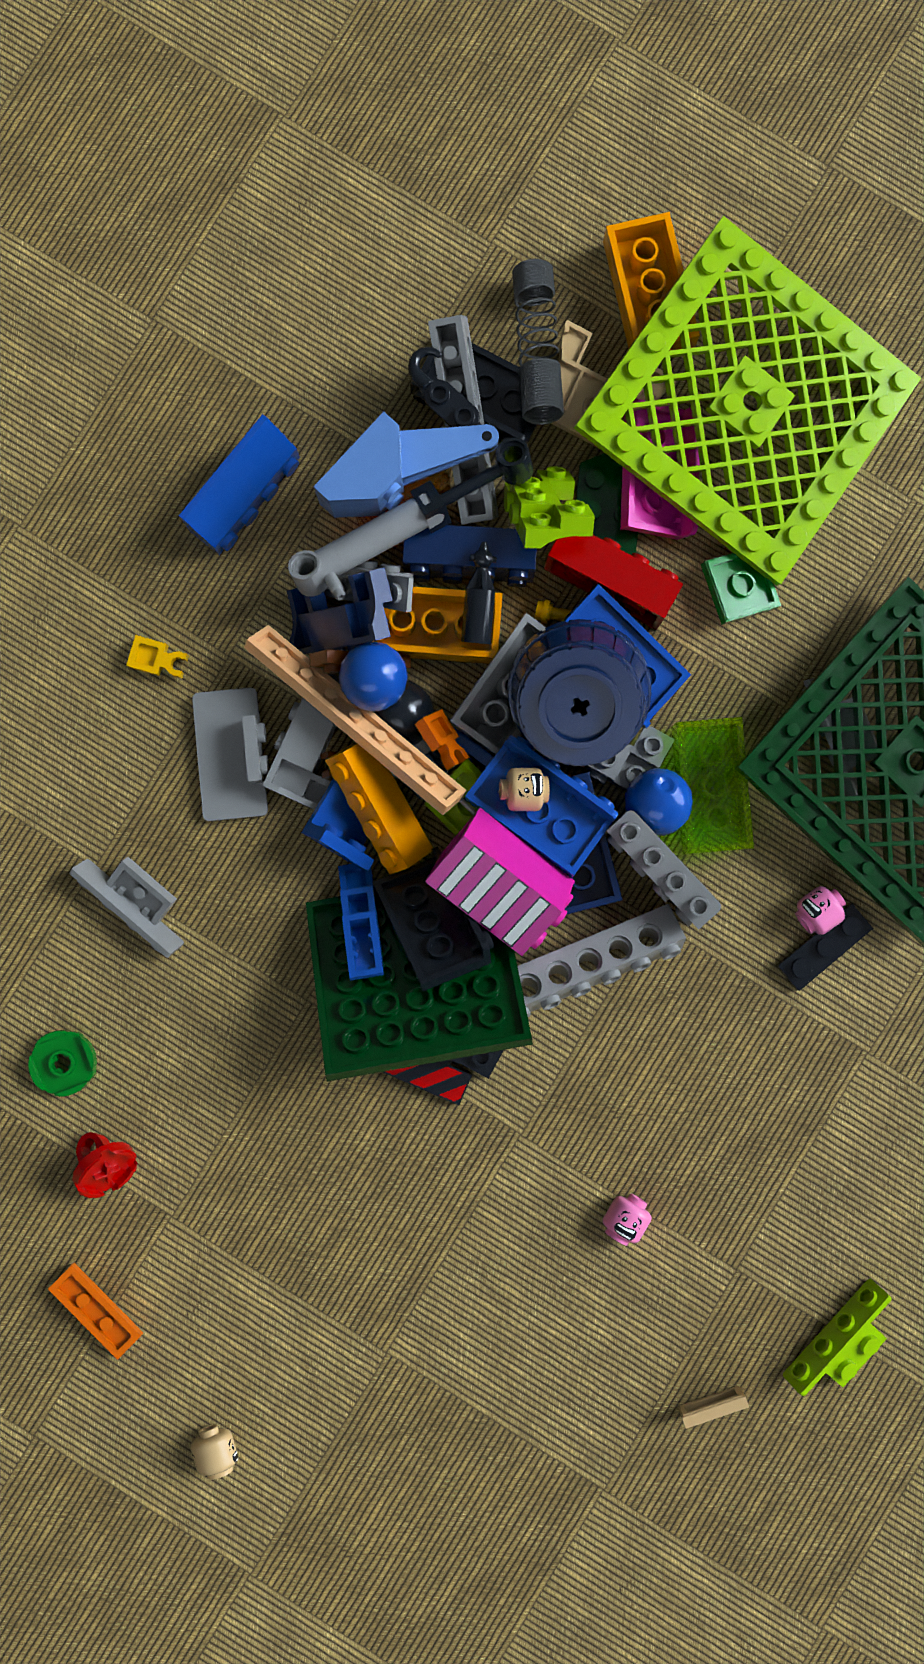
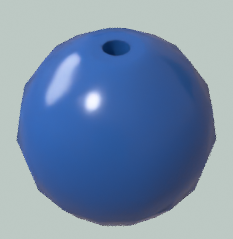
M367 642L359 644L348 652L341 663L338 677L341 690L349 702L362 710L381 711L397 703L403 695L408 673L406 663L398 651L386 643Z
M653 768L641 772L632 780L625 793V811H635L658 836L675 833L687 822L692 811L691 789L682 777L668 769Z

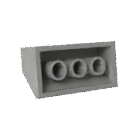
M524 613L449 720L464 735L492 756L497 754L509 735L517 738L521 734L512 717L508 703V677L511 668L513 669L512 664L521 648L526 646L525 643L541 630L544 631L546 628L527 613Z

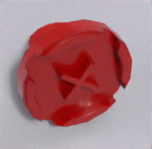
M85 1133L77 1143L76 1156L79 1163L73 1172L72 1181L80 1195L86 1198L103 1197L105 1195L104 1191L110 1188L112 1191L118 1190L130 1180L138 1165L136 1153L125 1142L110 1143L102 1134ZM95 1142L96 1149L90 1152L91 1146Z

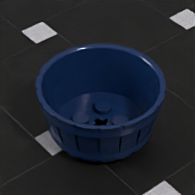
M585 619L555 623L546 627L544 631L541 630L525 643L526 646L521 648L512 664L513 669L511 668L507 688L509 690L507 692L508 703L512 717L525 739L549 759L566 765H593L608 760L621 752L641 729L651 703L652 684L649 668L646 667V660L639 648L634 646L635 643L627 635L619 630L616 631L614 627L598 621L591 622V620ZM577 697L581 701L587 699L590 703L586 707L587 714L583 716L579 712L573 714L570 709L574 706L573 699Z

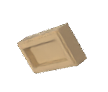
M735 1386L679 1405L678 1410L687 1429L749 1408V1405L740 1386Z

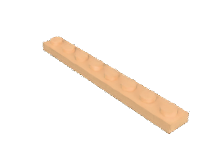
M267 625L246 640L244 648L439 813L444 815L463 798L467 791L374 712L362 710L349 702L337 681L328 674H324L321 668L310 667V659L270 625Z

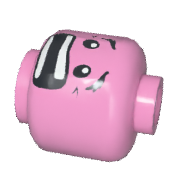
M819 886L797 902L798 911L795 915L808 933L812 934L815 932L819 935H824L845 919L843 906L846 905V902L836 889L829 891L827 888Z
M630 1193L628 1198L617 1196L603 1217V1224L607 1228L605 1233L625 1246L629 1242L638 1243L652 1219L650 1213L645 1210L647 1203Z

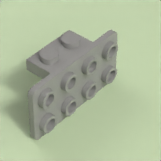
M240 688L195 693L192 697L203 818L207 821H220L265 816L268 813L266 788L262 785L265 781V775L269 772L268 756L263 755L262 743L266 742V728L264 723H260L257 691L254 688Z

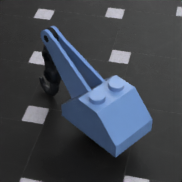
M422 347L416 350L409 358L408 371L414 383L418 385L427 406L450 427L400 431L399 425L383 411L314 485L320 505L334 518L380 516L387 509L391 510L400 504L404 497L402 495L404 486L480 455L492 452L497 448L499 433L494 426L482 425L480 423V415L477 408L450 383L428 376L420 369L419 365L423 357L433 355L437 358L442 357V352L436 348Z

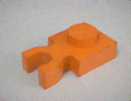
M442 709L423 717L415 723L431 751L438 750L441 761L447 771L470 758L464 748L455 741L459 735Z

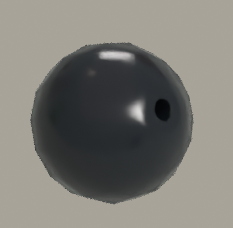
M407 681L405 691L397 703L385 710L372 712L408 742L416 745L423 738L415 723L423 717L434 713V705L430 696L423 688L411 681Z

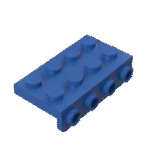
M596 584L563 621L569 622V620L585 619L591 620V622L598 621L614 627L616 631L619 630L627 635L635 643L634 646L639 648L646 660V667L649 668L652 684L650 707L641 727L647 729L651 724L650 720L691 674L599 584Z
M509 735L503 746L465 795L464 800L477 809L479 807L572 878L619 814L614 810L615 806L610 800L603 796L596 797L587 790L588 786L576 776L569 777L560 770L561 767L556 761L546 756L543 758L533 751L534 747L529 741L520 736L515 738ZM511 768H539L543 776H548L550 787L548 803H543L539 811H511L507 807L506 800H500V779H506V775Z

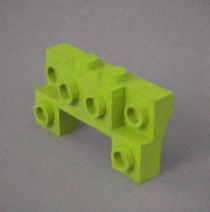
M551 466L547 470H537V478L531 477L520 485H511L505 482L504 509L505 512H509L510 524H514L524 548H542L548 543L564 537L593 536L595 516L588 504H585L583 501L573 500L575 480L571 473L563 467ZM560 500H568L565 502V504H561Z

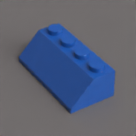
M262 414L179 514L180 519L194 536L218 555L223 550H230L238 539L237 533L244 525L249 526L256 519L259 513L257 509L265 500L267 502L276 495L279 489V482L285 475L289 477L299 465L298 459L300 458L297 448Z

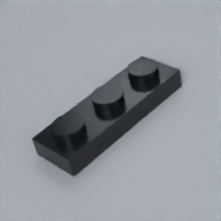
M848 904L843 909L845 919L824 935L814 933L776 965L796 991L804 988L874 929L853 904Z

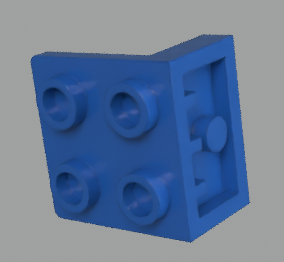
M333 778L301 833L347 862L369 871L374 859L364 853L367 848L363 845L368 837L364 834L363 827L354 811L349 807L339 784Z

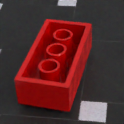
M595 535L556 539L547 556L544 570L587 593L596 584H599L634 619L655 630L659 628L683 586V583L678 581L679 577L675 573L667 569L657 570L649 565L650 561L644 556L637 553L630 555L620 550V544L607 537H604L603 540Z

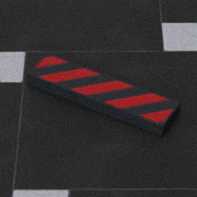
M441 1061L383 1072L457 1105H460L472 1077V1074Z

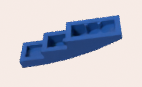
M353 864L338 866L343 912L342 922L350 981L384 975L376 897L372 883V866L369 871Z

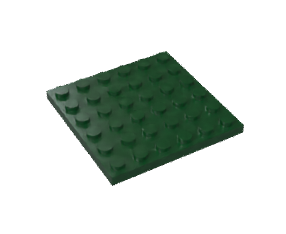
M375 892L384 975L350 981L342 922L341 896L305 902L324 1070L327 1082L533 1045L515 951L490 931L488 932L494 944V948L490 949L491 964L422 991ZM478 923V925H479L481 931H483V930L486 929V928H484L481 924Z

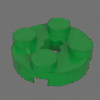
M57 1030L44 1035L35 1044L36 1046L28 1061L29 1073L35 1085L41 1090L59 1097L69 1096L81 1091L96 1075L97 1057L90 1041L78 1031ZM59 1054H63L65 1058H70L71 1063L68 1065L69 1070L67 1072H64L63 1068L55 1067V1062L59 1060Z

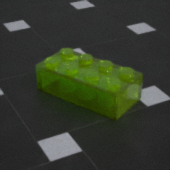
M742 717L676 722L671 727L672 738L675 739L673 742L675 772L687 782L692 791L693 800L689 819L680 827L682 855L753 849L754 842L748 780L735 769L746 756Z

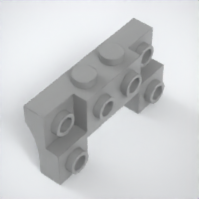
M328 674L340 684L338 676L334 674ZM302 698L300 703L295 702L291 708L288 719L292 722L287 733L282 731L276 741L274 749L278 750L262 786L315 810L331 781L315 773L321 763V754L326 752L337 726Z
M579 697L573 699L574 706L570 708L573 714L579 711L584 702ZM649 725L647 729L643 728L633 746L628 744L621 752L601 763L581 767L588 770L591 779L598 783L605 784L608 781L627 791L629 784L641 772L661 766L675 739ZM568 765V766H570V767H572V768H574V769H576V767H577V766H574V765Z

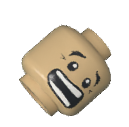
M511 768L506 775V779H500V800H506L507 807L511 811H539L543 803H548L549 778L548 776H543L539 768Z
M217 1424L200 1429L198 1431L199 1436L191 1443V1452L198 1474L207 1476L209 1480L228 1475L233 1471V1465L238 1460V1453L231 1431L225 1428L218 1429Z

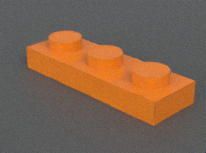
M75 1262L48 1288L117 1360L143 1334L135 1323Z

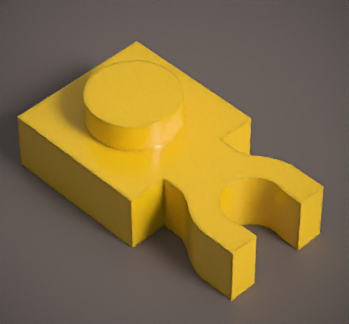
M135 635L126 666L156 676H160L161 670L166 669L172 676L182 679L184 673L180 670H175L173 664L178 659L188 662L189 655L180 651L167 653L169 646L166 643Z

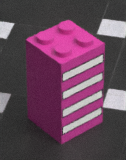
M479 807L442 851L425 882L523 956L530 947L536 949L543 942L547 935L545 931L550 925L557 927L567 914L565 908L573 899V895L570 892L575 880Z

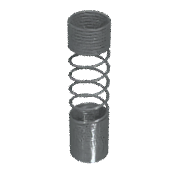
M535 258L518 263L512 270L514 303L517 306L515 317L519 322L516 332L520 337L517 347L521 352L518 361L521 366L519 368L522 418L529 423L543 425L559 420L564 415L561 366L557 360L550 359L559 352V348L556 345L550 344V342L558 337V332L549 328L557 322V317L548 313L556 307V303L552 300L555 295L553 266L543 259ZM548 301L553 303L552 308L541 312H532L522 308L524 305L537 306ZM522 310L532 315L525 317L521 321L518 313ZM536 316H550L554 318L553 323L541 327L523 323L525 320ZM523 325L533 330L522 336L519 328ZM538 331H551L555 333V337L547 341H531L524 338ZM524 340L536 345L523 351L520 343ZM540 346L556 348V352L548 356L526 354L527 351ZM523 355L533 358L522 364Z

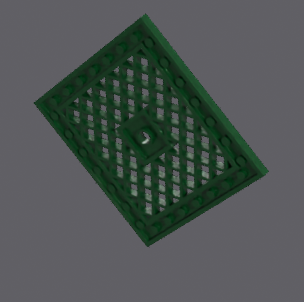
M907 577L900 582L739 762L735 769L924 947V898L918 893L924 892V887H917L916 869L924 868V863L916 864L915 845H924V840H914L913 822H924V817H913V806L915 808H922L924 805V591L910 577ZM907 627H909L913 632H903V631H904ZM903 639H916V655H904ZM894 642V655H883ZM904 661H917L918 678H905ZM882 662H895L896 678L883 679ZM873 666L874 679H861ZM906 684H918L919 701H907ZM861 685H874L875 702H862ZM884 685H896L897 701L884 702ZM852 690L853 703H840ZM907 707H919L920 718L914 715L908 719ZM862 708H875L876 725L863 726ZM885 708H897L898 725H886ZM840 709H853L854 726H841ZM831 713L832 726L819 727ZM865 731H876L877 748L865 749ZM886 731H898L887 743ZM832 732L833 750H820L819 733ZM841 732H854L855 749H842ZM810 737V750L797 751ZM913 753H917L922 757L923 765L919 771L914 770L910 765L909 760ZM877 754L869 763L877 772H866L865 755ZM842 755L856 756V772L843 773ZM811 756L812 774H798L797 757ZM820 756H833L834 773L821 774ZM788 761L789 770L784 766ZM879 777L880 795H867L866 778ZM844 778H857L858 796H845ZM821 779H834L835 797H822ZM800 780H812L813 792ZM889 783H890L900 794L890 795V794H889ZM880 800L881 818L868 819L867 801ZM890 800H902L903 818H891ZM858 801L859 819L846 820L845 802ZM823 802H836V814ZM891 823H904L905 841H892ZM859 824L860 837L847 825ZM869 824L882 825V842H870ZM892 846H905L906 864L893 865ZM871 847H883V859ZM895 869H906L907 882Z

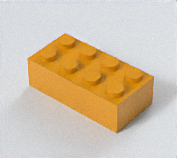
M670 212L606 226L603 245L628 348H630L684 271ZM694 314V316L691 318V320L689 321L688 324H695V323H697V322H696V318H695V314ZM699 331L688 332L691 348L695 347L700 337ZM680 336L670 350L682 349Z
M413 587L411 612L384 608L391 637L373 642L386 643L398 651L399 654L410 655V658L489 664L499 649L503 593H495L491 644L461 642L465 590Z

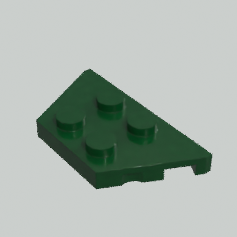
M606 453L581 462L578 472L576 500L588 504L595 516L593 535L602 540L604 537L616 541L621 546L620 550L630 555L636 553L638 532L620 529L623 467Z

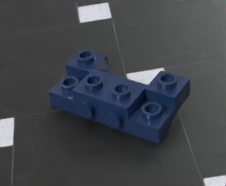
M385 567L348 576L354 602L328 608L324 592L317 596H305L301 594L298 588L287 590L293 622L289 642L303 654H309L326 649L346 651V646L347 650L350 651L359 644L391 637L383 603L393 601Z

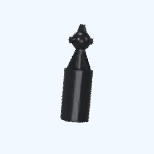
M481 542L479 550L469 556V561H473L477 569L465 588L461 642L491 644L495 589L487 568L492 563H496L497 557L492 556L487 542Z

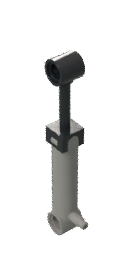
M508 438L502 441L496 448L495 455L497 460H495V465L444 493L439 494L430 480L411 490L412 498L316 551L303 550L297 552L288 563V570L296 587L305 596H317L324 592L328 586L330 592L337 600H343L346 593L338 576L426 528L432 534L452 523L446 506L501 476L506 483L511 485H520L528 481L533 474V465L527 443L519 438Z

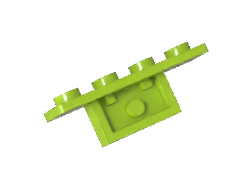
M868 1279L784 1371L783 1377L801 1396H806L825 1373L841 1387H844L886 1341L887 1338L871 1322L892 1300L891 1296L872 1279Z

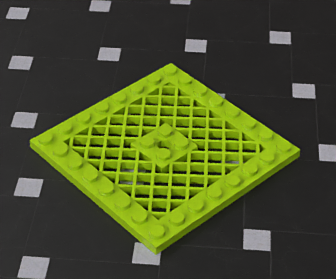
M723 215L573 428L761 575L778 586L787 577L909 398L921 377ZM728 267L732 272H724V271H725L726 268ZM737 279L739 294L727 296L725 281ZM716 284L718 297L706 298ZM748 284L757 292L749 293ZM762 300L764 315L752 316L750 301ZM741 302L743 318L731 319L729 304ZM719 305L721 320L709 322L707 306ZM773 305L783 313L774 314ZM698 310L700 323L688 324ZM787 320L789 335L778 337L775 321ZM766 322L768 338L756 339L754 324ZM744 325L747 341L734 342L732 327ZM798 325L807 333L799 334ZM723 328L725 344L713 345L710 329ZM701 331L703 346L691 348L688 332ZM680 336L682 349L670 350ZM812 340L814 355L803 357L800 341ZM791 343L793 358L781 360L779 344ZM769 345L772 361L760 362L757 347ZM823 346H825L832 353L824 354ZM748 348L749 358L745 355L738 362L736 350ZM726 351L729 367L716 368L714 352ZM705 354L707 370L694 371L692 355ZM683 357L685 372L673 374L670 358ZM836 360L839 376L827 377L825 361ZM662 361L664 375L651 377ZM815 363L816 379L806 380L804 364ZM794 365L796 381L785 383L782 367ZM847 365L857 373L848 374ZM773 368L774 378L763 369ZM730 374L719 388L718 375ZM708 377L711 393L698 394L696 378ZM687 380L689 396L676 397L674 381ZM861 380L863 396L852 397L850 381ZM665 383L667 399L654 400L652 384ZM840 383L841 399L831 400L829 384ZM819 385L821 401L810 403L807 387ZM643 388L645 402L633 403ZM798 388L800 404L788 406L795 397L788 389ZM745 395H752L756 399L757 408L755 411H750L744 406L743 399ZM711 400L705 411L712 416L702 417L699 401ZM864 402L855 415L853 404ZM690 403L693 419L680 420L677 404ZM843 405L845 421L834 423L832 407ZM669 406L671 422L658 423L655 407ZM822 408L824 424L813 426L811 409ZM647 409L649 425L636 426L633 410ZM801 411L803 427L792 429L790 412ZM624 414L626 417V422H624L621 419L624 416ZM781 418L782 430L771 431ZM716 423L718 439L706 441L703 424ZM694 426L696 442L684 444L681 427ZM726 427L737 436L727 438ZM846 428L837 441L835 429ZM672 429L675 445L662 447L659 430ZM826 431L828 447H816L814 432ZM651 432L652 443L640 433ZM805 434L807 450L795 452L793 435ZM772 438H784L786 453L774 455ZM741 443L743 459L731 461L728 444ZM763 443L765 456L753 458L751 447L756 450ZM719 446L722 462L709 464L707 447ZM698 449L700 465L687 467L685 450ZM676 452L677 462L665 453ZM828 454L819 467L818 455ZM808 456L811 473L799 474L797 458ZM787 459L789 476L777 477L775 461ZM766 462L768 479L756 481L754 464ZM744 466L747 482L735 484L732 467ZM723 469L725 485L713 487L710 470ZM701 472L703 483L691 473ZM811 479L802 492L800 481ZM790 482L793 499L781 500L779 484ZM769 485L772 502L760 503L757 487ZM748 488L750 505L738 507L736 490ZM726 491L728 502L716 493ZM793 505L784 518L782 506ZM773 508L775 525L763 526L761 509ZM752 511L753 522L741 512ZM769 531H776L772 537L766 533Z

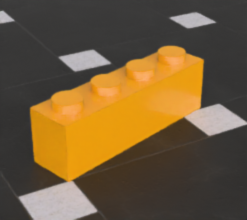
M356 742L325 760L332 777L339 784L349 807L357 816L363 827L364 834L370 839L379 855L380 862L386 867L389 874L408 869L432 852L431 849L433 847L393 775L384 765Z

